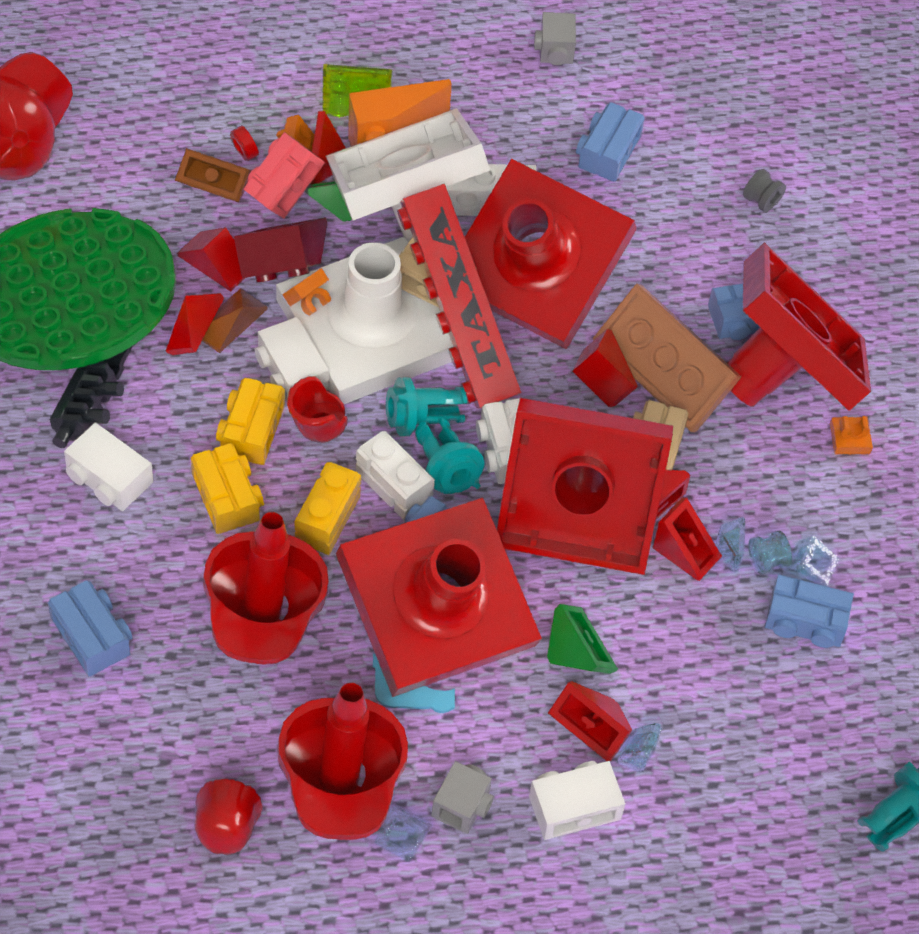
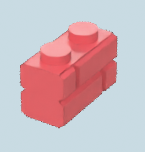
M284 132L280 138L271 143L268 155L262 164L250 172L248 183L244 190L266 208L285 219L325 162Z

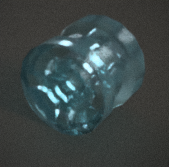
M782 531L771 532L767 538L759 536L750 538L748 543L749 555L759 574L769 573L776 566L783 569L792 565L791 547Z

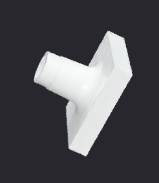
M457 108L326 156L352 220L392 207L402 234L408 242L413 237L411 230L403 229L397 213V209L402 208L400 201L403 198L444 183L446 186L490 171L482 143Z
M405 237L385 244H363L357 247L350 257L321 267L329 281L318 288L325 289L330 294L331 301L323 306L318 298L312 297V304L317 311L310 316L303 312L301 300L290 307L282 294L320 268L310 271L309 274L297 276L276 284V300L288 320L298 316L329 369L330 392L340 398L343 404L394 385L398 377L412 378L452 362L448 351L449 348L453 347L449 333L442 334L435 315L440 313L439 307L402 290L399 255L408 244Z

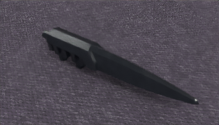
M132 347L109 359L76 369L49 419L52 429L56 432L52 440L55 446L65 448L69 440L74 441V439H78L95 422L97 424H107L109 422L110 412L108 409H104L100 402H109L111 396L121 397L123 395L124 385L117 380L125 369L123 364Z

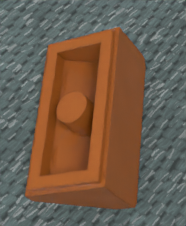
M186 148L175 181L239 203L245 192L244 187L248 183V176L251 170Z

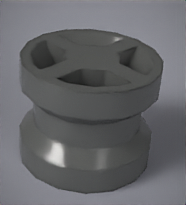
M761 169L746 184L743 197L748 201H756L759 209L767 213L779 203L785 193L786 185L781 181L772 180L770 173L765 169Z

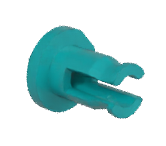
M398 377L395 380L394 386L388 388L386 394L387 421L391 428H396L397 434L401 437L410 436L416 429V425H419L422 421H426L427 424H439L438 418L440 416L445 417L448 421L463 423L465 422V415L460 414L458 405L467 404V396L462 386L449 390L442 387L415 388L410 377ZM432 405H449V406H432Z
M443 416L438 418V422L442 427V431L438 434L442 444L440 446L427 422L422 421L416 428L415 436L418 443L423 446L424 453L429 460L425 471L435 480L434 489L443 494L460 493L471 486L479 489L481 487L479 477L485 465L484 458L479 449L471 443L461 442L457 434L451 430L449 421Z
M910 761L894 774L897 788L875 805L867 817L862 816L857 820L860 826H866L872 831L866 837L882 852L889 848L888 844L904 836L919 824V768L917 769Z

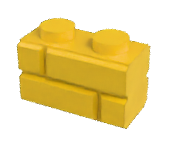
M244 377L241 380L238 391L232 389L229 394L227 411L230 413L227 420H220L216 432V441H220L221 446L229 443L234 444L238 456L245 455L248 462L264 465L285 407V389L279 385L267 382L262 384L261 381Z
M229 443L216 447L213 451L206 450L193 454L190 457L192 476L216 534L260 521L259 507L264 506L261 490L257 484L251 486L248 479L251 476L249 462L245 455L238 456L234 444Z
M326 462L320 473V478L316 480L294 521L295 537L308 543L315 550L330 555L361 496V475L356 471L335 463Z

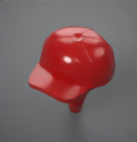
M34 52L21 53L0 67V179L16 181L32 177L45 166L51 157L54 146L55 128L66 112L73 96L72 85L67 77L50 60Z
M276 512L264 514L255 532L237 533L225 538L211 550L205 564L203 588L210 603V622L213 638L217 647L225 655L242 662L265 665L276 664L289 658L300 644L310 621L322 610L328 594V569L319 553L308 543L287 534L283 517ZM285 596L289 604L288 613L283 620H280Z
M356 683L344 684L335 698H320L302 704L283 722L277 744L278 763L290 784L294 807L304 828L312 834L326 839L355 840L370 836L378 831L386 820L395 783L406 768L408 741L405 728L388 709L376 702L365 699L361 686ZM363 764L365 767V780L360 787L358 783L361 765Z

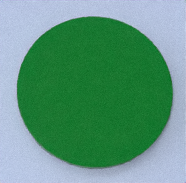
M92 208L91 212H72V209L52 211L29 218L0 234V361L12 366L32 370H66L101 362L138 343L161 321L174 297L176 271L171 251L165 240L156 230L142 220H132L121 216V213L118 211Z

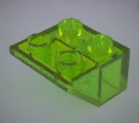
M324 63L323 111L336 117L349 116V93L393 87V67Z

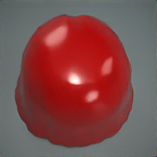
M308 376L300 379L290 388L289 396L287 397L289 413L295 425L306 439L317 443H325L339 437L344 432L348 424L344 404L340 398L325 389L320 379L315 376Z
M216 779L205 783L201 787L196 797L197 811L194 824L201 844L214 854L231 855L242 850L250 839L254 825L260 818L263 810L261 797L251 785H245L243 782L233 779Z

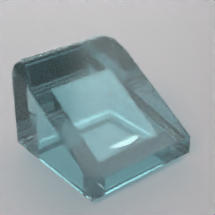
M744 517L722 524L715 543L723 560L733 573L739 571L744 556Z
M811 536L796 543L784 570L809 582L827 586L840 558L816 537Z
M652 723L633 729L626 739L616 762L640 774L641 772L644 773L658 744L662 731L661 725Z
M400 805L392 806L374 843L410 863L434 824Z

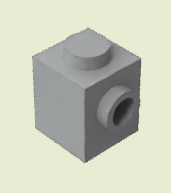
M543 12L541 30H535L534 50H540V62L553 65L573 64L576 46V14Z
M455 761L433 800L431 817L468 834L477 816L485 818L493 803L494 796L489 794L492 778L488 777L477 766L471 764L463 765Z

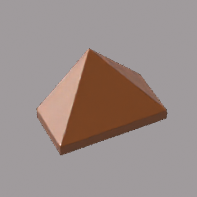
M240 288L220 306L202 341L218 353H221L268 310V307Z

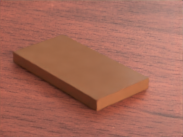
M638 283L634 285L592 338L595 340L606 329L612 330L634 379L660 403L665 404L666 407L673 406L687 410L689 414L685 427L691 432L699 430L741 378L718 354L643 285Z

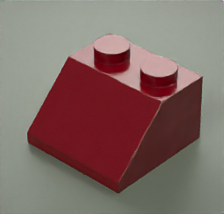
M326 217L261 228L234 236L242 278L255 276L256 283L277 279L276 273L287 271L288 277L309 274V267L321 263L327 230Z

